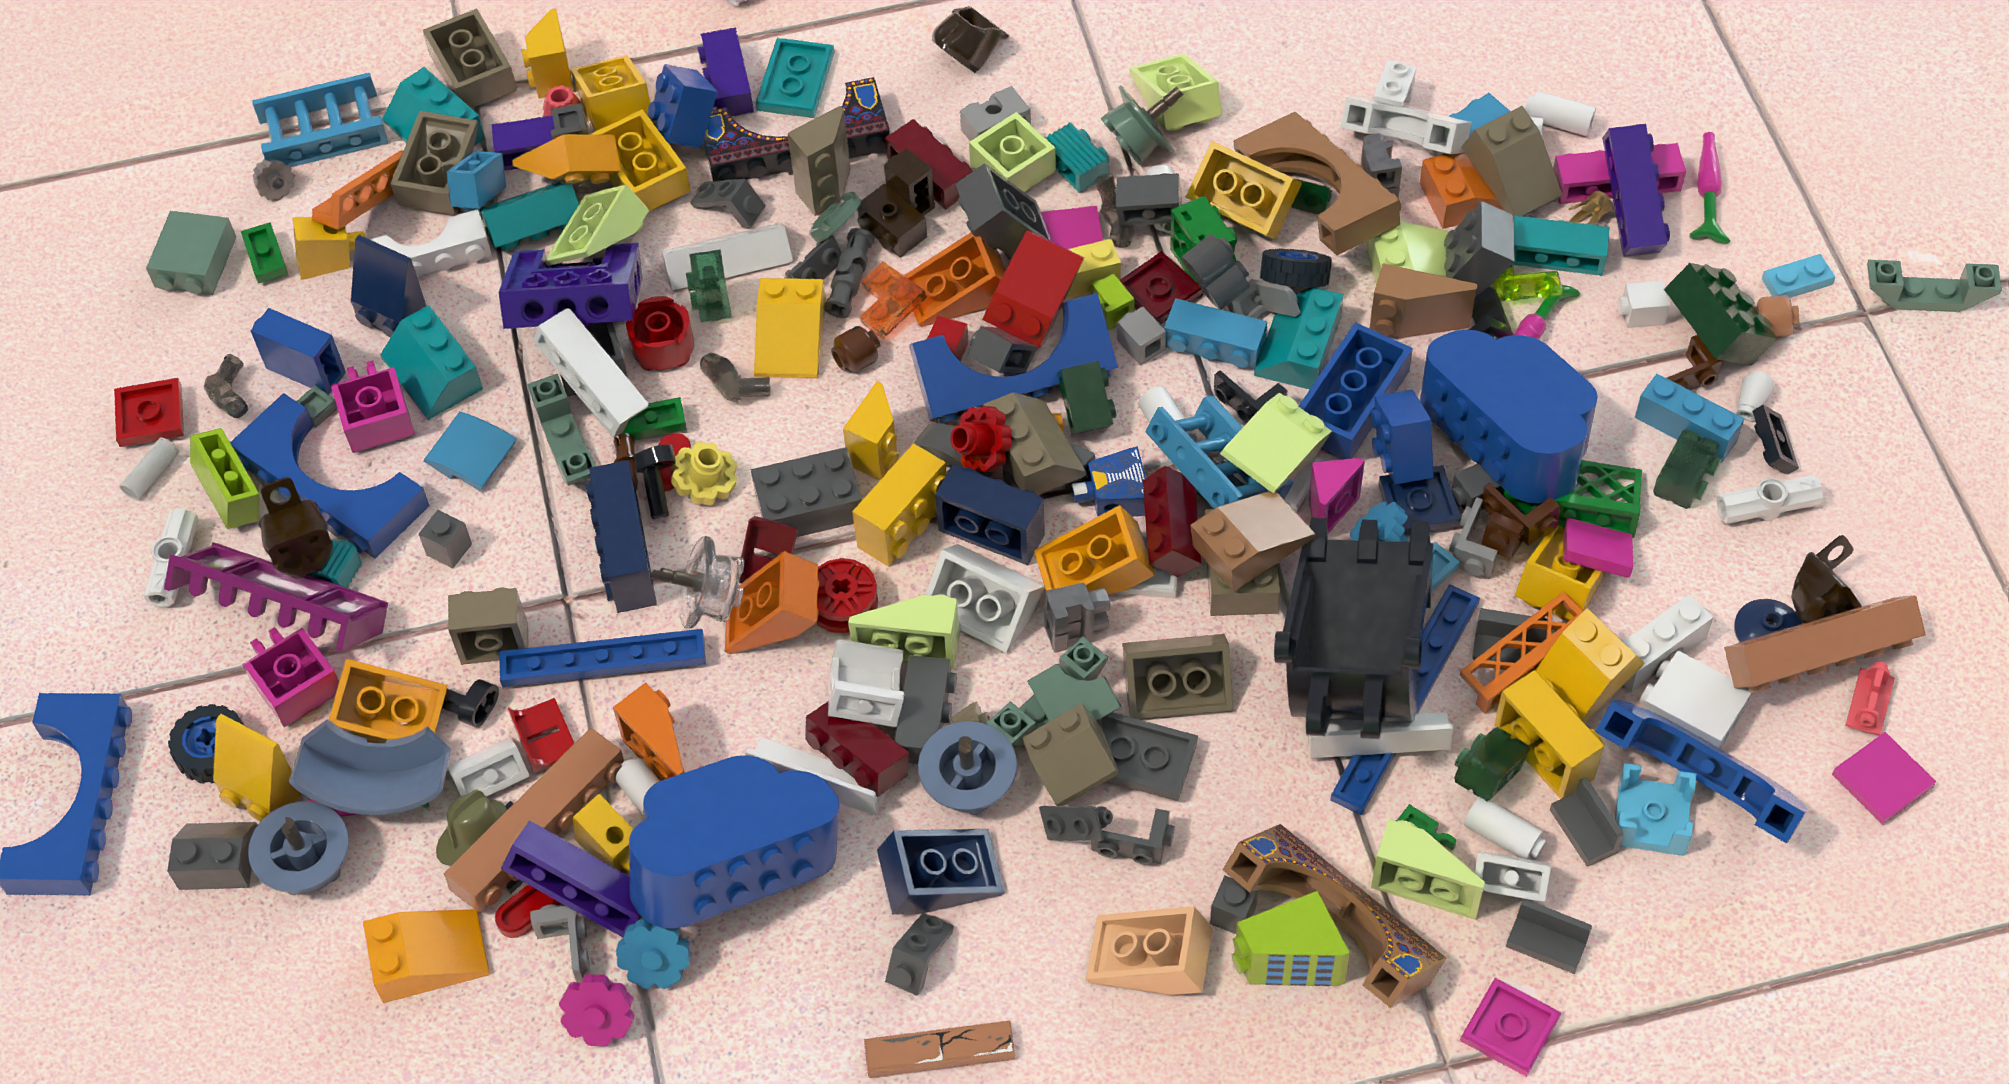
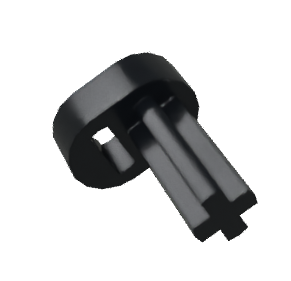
M667 444L653 446L634 455L636 472L643 474L652 519L669 516L661 470L675 464L676 459L673 446Z
M478 679L472 684L466 695L447 689L442 709L457 714L459 721L475 728L480 727L486 721L498 700V686Z

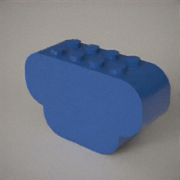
M1457 330L1433 340L1427 349L1420 402L1429 415L1431 422L1436 424L1452 442L1456 443L1472 461L1479 463L1493 481L1497 482L1510 495L1521 501L1543 503L1550 497L1555 500L1574 490L1577 485L1582 458L1587 452L1598 399L1594 386L1547 344L1533 337L1511 335L1496 340L1492 336L1480 331Z
M747 755L729 757L654 784L648 789L643 799V821L633 829L629 838V884L632 904L643 919L655 926L682 928L825 875L833 868L836 862L839 800L837 795L824 779L813 773L799 770L779 773L768 761Z

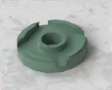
M855 192L844 194L842 196L843 203L831 204L813 223L812 229L809 230V235L816 242L819 243L832 235L857 210L861 204V199Z

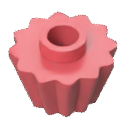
M563 85L560 87L555 86L553 89H549L545 95L543 117L552 116L551 109L582 104V102L569 87H564Z

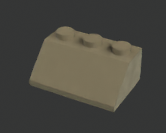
M838 106L787 133L795 191L814 216L823 213L831 204L841 203L851 170L844 109Z
M1013 392L983 404V406H994L1003 412L1006 417L1005 425L1009 426L1012 430V447L1005 452V464L1020 490L1032 491L1039 495L1086 476L1085 469L1044 400Z
M1225 634L1122 643L1125 683L1131 718L1145 719L1233 711L1230 651Z

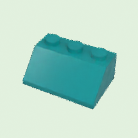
M422 67L400 82L382 118L383 122L406 143L419 111L477 120L478 129L474 146L485 139L479 115L425 67Z
M562 180L482 207L478 211L492 245L495 248L501 246L502 251L519 246L518 240L530 236L533 241L548 236L549 229L559 226L560 230H564L579 206V202L573 185L566 183V180Z
M1314 287L1295 293L1298 299L1297 304L1301 311V314L1297 317L1275 313L1255 368L1254 376L1310 390L1323 371L1341 319L1344 294Z
M429 305L401 320L380 354L388 368H395L400 384L427 420L483 389L475 364Z

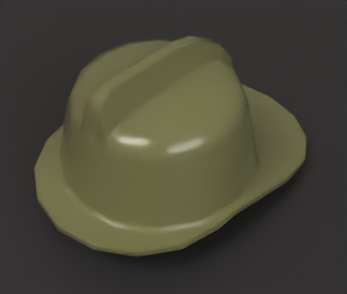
M478 789L455 800L447 811V828L439 838L436 846L438 860L444 865L452 866L507 811L506 806L500 801L488 800L484 793Z

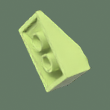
M1185 53L1129 68L1130 74L1149 109L1159 100H1163V97L1176 86L1184 94L1174 105L1169 107L1167 111L1155 120L1165 130L1177 131L1182 129L1184 125L1195 122L1207 123L1212 118L1222 115L1218 81Z
M627 184L586 194L544 262L549 266L588 257L637 233L643 227V220L648 214L649 209Z
M1400 221L1401 225L1367 242V252L1376 284L1383 263L1446 277V270L1444 269L1446 247L1444 246V241L1449 232L1448 230Z
M1279 392L1261 407L1223 448L1220 454L1274 494L1315 459L1332 431L1324 426V423L1318 417L1309 415L1301 409L1295 400Z
M941 594L934 596L921 595L849 617L850 638L853 642L903 650L902 663L908 664L909 655L950 659L951 668L954 669L960 637L957 598H950Z
M1388 819L1376 856L1371 888L1476 920L1485 881L1424 829L1417 828L1408 821Z

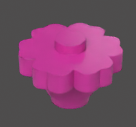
M586 974L581 983L571 982L559 1002V1007L563 1011L560 1022L571 1037L583 1036L584 1042L589 1046H608L613 1037L618 1039L625 1037L627 1030L632 1025L635 1016L634 1012L630 1009L633 997L627 992L626 987L622 983H614L604 974Z

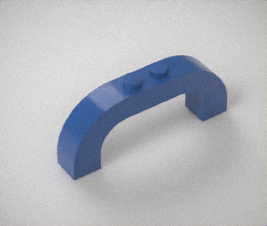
M1613 700L1595 730L1596 733L1625 750L1635 748L1664 761L1679 771L1696 773V781L1748 811L1757 820L1754 825L1786 844L1807 812V807L1802 801L1774 780L1676 723L1638 705L1623 700Z

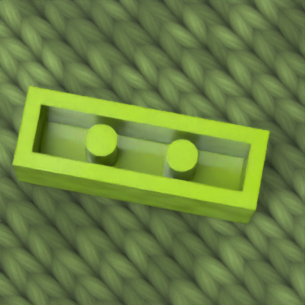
M218 428L191 435L190 464L226 529L259 521V492L223 429Z

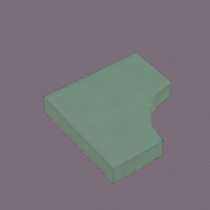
M1055 664L1027 680L1049 722L1083 703L1096 721L1122 707L1106 677L1092 681L1079 680L1067 674L1059 664Z

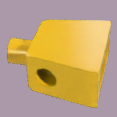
M312 217L292 218L296 259L301 280L348 269L350 267L349 251L355 250V239L358 235L366 238L365 231L347 233L345 226L338 230L313 221Z
M598 794L573 817L575 841L592 856L619 871L624 867L629 872V838L633 828Z

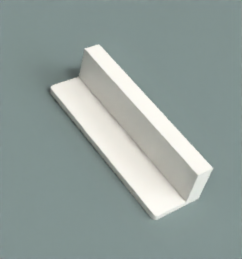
M782 222L661 251L672 290L754 272L793 261L785 225Z
M569 308L538 326L533 342L613 438L624 431L629 419L648 407L649 404Z
M1447 712L1416 714L1414 722L1384 721L1380 739L1361 738L1360 730L1363 731V720L1331 719L1326 736H1308L1310 758L1450 750L1453 727L1452 724L1448 723Z
M761 737L755 750L747 748L745 752L747 756H754L768 761L779 773L792 770L813 773L828 783L837 795L840 804L875 816L888 792L887 790L879 797H876L874 791L860 787L853 777L843 769L835 767L831 760Z

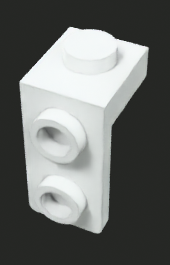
M1387 60L1373 100L1402 107L1404 102H1410L1417 67L1403 62Z

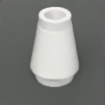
M1754 370L1750 371L1748 376L1743 378L1736 414L1745 418L1744 420L1754 421L1755 418L1752 411L1764 405L1773 393L1774 380L1770 375Z

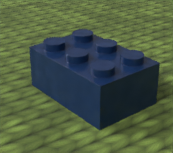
M954 464L935 494L938 531L1027 566L1029 565L1035 554L1034 550L1039 547L1045 536L1043 498L1032 491H1022L1009 486L1003 480H993L978 474L971 468H962Z

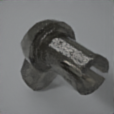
M1111 173L1101 175L1094 180L1102 201L1101 215L1111 227L1110 239H1112L1114 246L1126 248L1131 244L1136 225L1119 226L1114 176Z
M709 353L701 358V371L713 383L724 399L738 402L742 397H770L769 376L741 378V375H738V371L728 358L716 353Z
M227 354L216 373L205 378L204 390L212 403L220 411L230 417L240 418L249 409L243 398L234 392L232 383L241 368H243L244 363L237 356Z

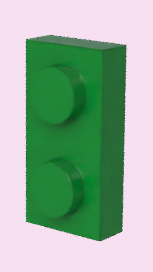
M271 222L241 231L258 284L288 274Z
M681 397L648 403L649 405L645 410L629 419L621 434H630L634 437V440L687 430Z

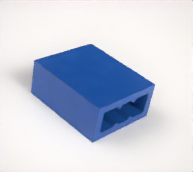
M268 308L262 317L255 321L250 330L265 368L309 388L316 385L328 395L332 392L331 385L339 383L346 374L332 334L271 308Z

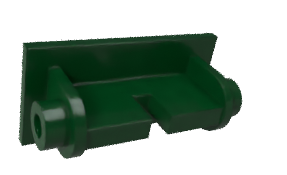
M1296 179L1302 182L1291 208L1318 215L1324 212L1327 208V203L1331 200L1333 190H1330V187L1327 185L1322 186Z

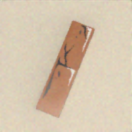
M1010 1020L864 1039L868 1078L1015 1060Z

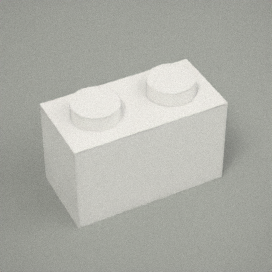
M1479 850L1475 874L1485 881L1483 891L1545 902L1551 863Z

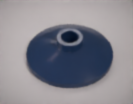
M1756 599L1748 602L1738 611L1734 621V632L1738 641L1743 642L1803 623L1796 611L1787 604L1774 599ZM1766 621H1771L1776 625L1768 624Z

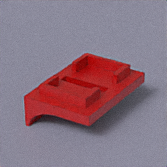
M555 698L523 710L508 708L511 721L534 774L551 767L574 744ZM559 729V731L555 733H552L550 735H547L545 737L528 743V741L533 738H536L553 730Z

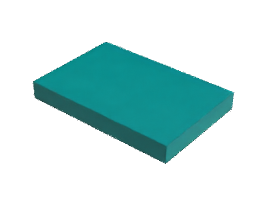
M776 38L755 103L756 111L815 118L835 53L834 45Z

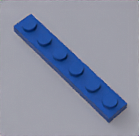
M703 629L499 651L500 682L502 687L706 664Z

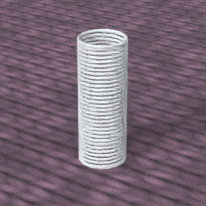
M159 438L119 484L121 491L131 499L139 500L176 455L179 454L177 447L169 440Z

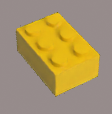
M643 109L590 134L615 135L621 171L609 176L610 181L614 187L627 184L649 209V212L691 192L685 165Z
M1211 140L1185 198L1193 201L1205 196L1212 206L1215 205L1221 215L1276 239L1302 182Z
M913 443L852 511L857 548L888 567L896 558H901L906 553L909 543L916 535L920 536L924 533L929 521L937 513L935 494L946 477V463Z
M1534 670L1502 691L1494 726L1560 799L1575 793L1579 780L1586 777L1591 782L1595 779L1604 749L1602 739L1595 730L1589 729L1580 720L1576 709L1572 705L1566 704L1556 694V690L1549 680L1543 679Z

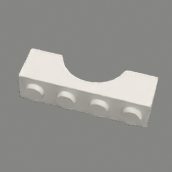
M1364 96L1346 97L1340 127L1366 134L1380 133L1383 136L1418 143L1423 148L1447 154L1465 153L1461 147L1469 138L1472 122L1410 107L1385 104Z
M478 209L449 217L443 232L436 239L423 245H402L395 242L388 235L370 239L410 257L417 278L492 256Z

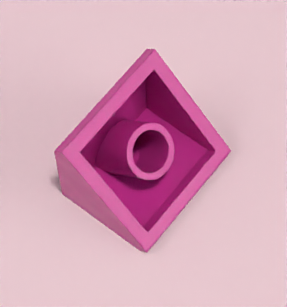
M1360 458L1312 463L1308 498L1311 517L1326 518L1328 534L1360 499L1365 461Z

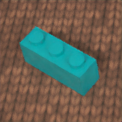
M1514 217V262L1511 265L1603 276L1607 259L1610 227L1534 217Z

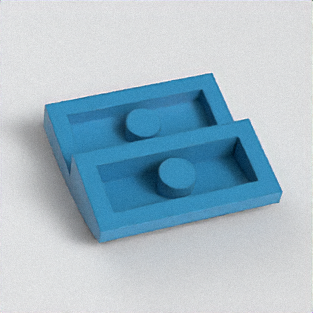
M459 411L423 462L450 479L455 475L481 492L515 445L517 438L478 417Z

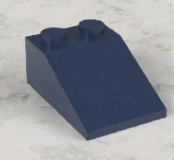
M358 235L355 239L351 303L355 317L362 325L375 327L391 338L401 320L427 305L412 259Z
M989 829L893 830L877 849L892 914L928 913L1002 896L1005 893Z

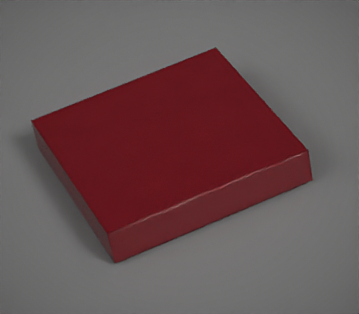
M1162 251L1120 279V282L1134 298V309L1138 310L1144 307L1160 325L1167 321L1175 298L1194 302L1203 295V291L1198 283Z

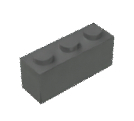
M909 655L903 689L904 700L895 736V742L909 752L908 763L918 764L920 753L928 739L938 730L942 729L944 723H950L952 703L948 702L949 693H955L957 673L951 672L950 659Z

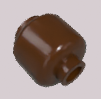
M855 326L834 339V347L831 348V353L841 370L847 369L851 373H856L877 361V348L880 347V341L872 330L867 331L861 326Z

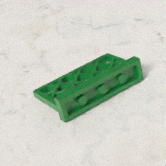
M1582 460L1577 481L1581 486L1569 494L1554 500L1560 505L1558 526L1564 527L1568 517L1632 534V538H1634L1641 509L1642 469ZM1592 473L1599 478L1590 482L1583 474ZM1616 479L1634 480V483L1623 487ZM1607 484L1615 492L1605 495L1598 488ZM1504 490V497L1523 515H1527L1542 504L1521 501ZM1589 492L1593 497L1582 496V495H1584V494H1586V493ZM1620 498H1623V499H1624L1625 501H1627L1628 503H1626V502H1619V501H1616V500H1618V499H1620Z

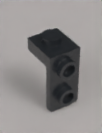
M1491 286L1475 297L1472 314L1475 325L1468 330L1486 333L1496 340L1514 335L1496 289Z
M1221 370L1214 374V393L1222 403H1227L1245 423H1248L1261 407L1279 392L1287 396L1288 390L1280 383H1277L1254 400Z

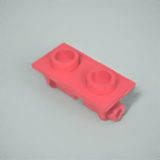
M1875 662L1873 666L1869 667V670L1860 668L1845 726L1877 736L1881 735L1895 677L1890 676L1886 663Z

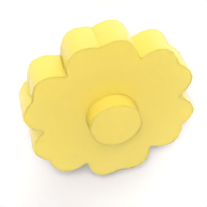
M696 442L693 449L681 448L678 455L675 456L676 463L672 465V470L674 471L671 480L672 485L680 496L690 495V499L694 504L713 505L716 497L727 499L730 492L735 489L737 463L732 459L729 451H719L715 443Z

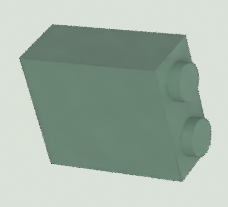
M170 210L146 267L154 287L162 290L172 289L188 291L193 294L204 293L213 295L236 240V234L229 217Z

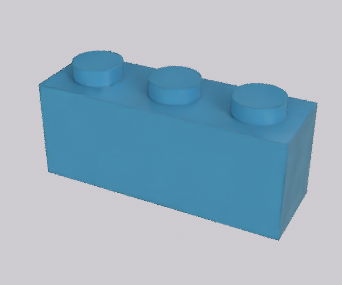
M1175 298L1164 326L1166 330V347L1177 352H1187L1202 356L1208 360H1218L1233 364L1236 367H1246L1255 370L1266 340L1267 321Z
M1657 373L1640 395L1635 414L1636 419L1720 463L1724 461L1738 441L1745 419Z

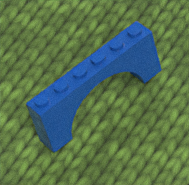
M1098 293L1069 300L1062 304L1064 321L1059 342L1044 362L1023 374L1002 377L986 375L972 370L956 358L949 349L944 335L910 344L909 349L929 420L938 418L939 423L958 419L956 414L958 412L968 410L970 407H983V404L1013 392L1022 395L1030 393L1033 398L1050 394L1049 387L1060 385L1057 372L1064 368L1099 361L1100 368L1105 367L1108 377H1111L1110 371L1118 368Z
M283 393L230 442L245 470L253 473L261 485L284 477H290L295 484L301 501L312 500L318 504V509L325 518L328 531L336 537L343 536L355 545L358 553L366 552L376 559L430 506L424 488L401 472H398L394 477L382 484L361 490L334 489L312 480L299 468L298 456L304 438L314 426L307 408ZM279 487L275 489L284 501L289 498L290 491L287 488Z
M39 693L32 724L43 740L60 742L78 753L81 763V780L73 804L58 824L33 841L18 846L3 847L0 857V886L7 895H91L93 882H97L99 877V853L104 850L106 845V833L104 831L106 820L112 816L113 804L111 797L113 788H117L119 784V760L124 757L126 751L124 739L126 727H130L132 723V710L127 706L121 694Z

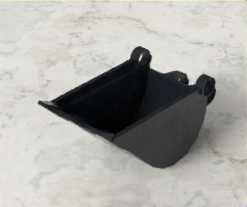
M1311 518L1309 527L1316 534V538L1302 546L1283 632L1276 631L1274 641L1275 663H1286L1287 692L1291 716L1306 717L1307 736H1326L1331 719L1363 720V731L1360 730L1361 738L1380 739L1384 721L1414 722L1416 716L1422 655V631L1426 608H1431L1434 543H1430L1429 521H1413L1410 542L1379 541L1378 520L1362 519L1358 541L1328 540L1327 519Z

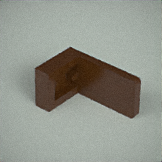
M1695 335L1690 339L1686 354L1693 367L1667 377V379L1690 391L1701 386L1708 387L1718 379L1723 360L1715 359L1700 337Z
M1490 483L1483 487V506L1489 515H1492L1495 511L1524 525L1521 540L1529 546L1543 535H1550L1557 528L1560 505L1551 497L1527 515H1523Z
M1494 511L1488 519L1481 545L1498 551V555L1511 560L1523 543L1521 535L1524 525Z

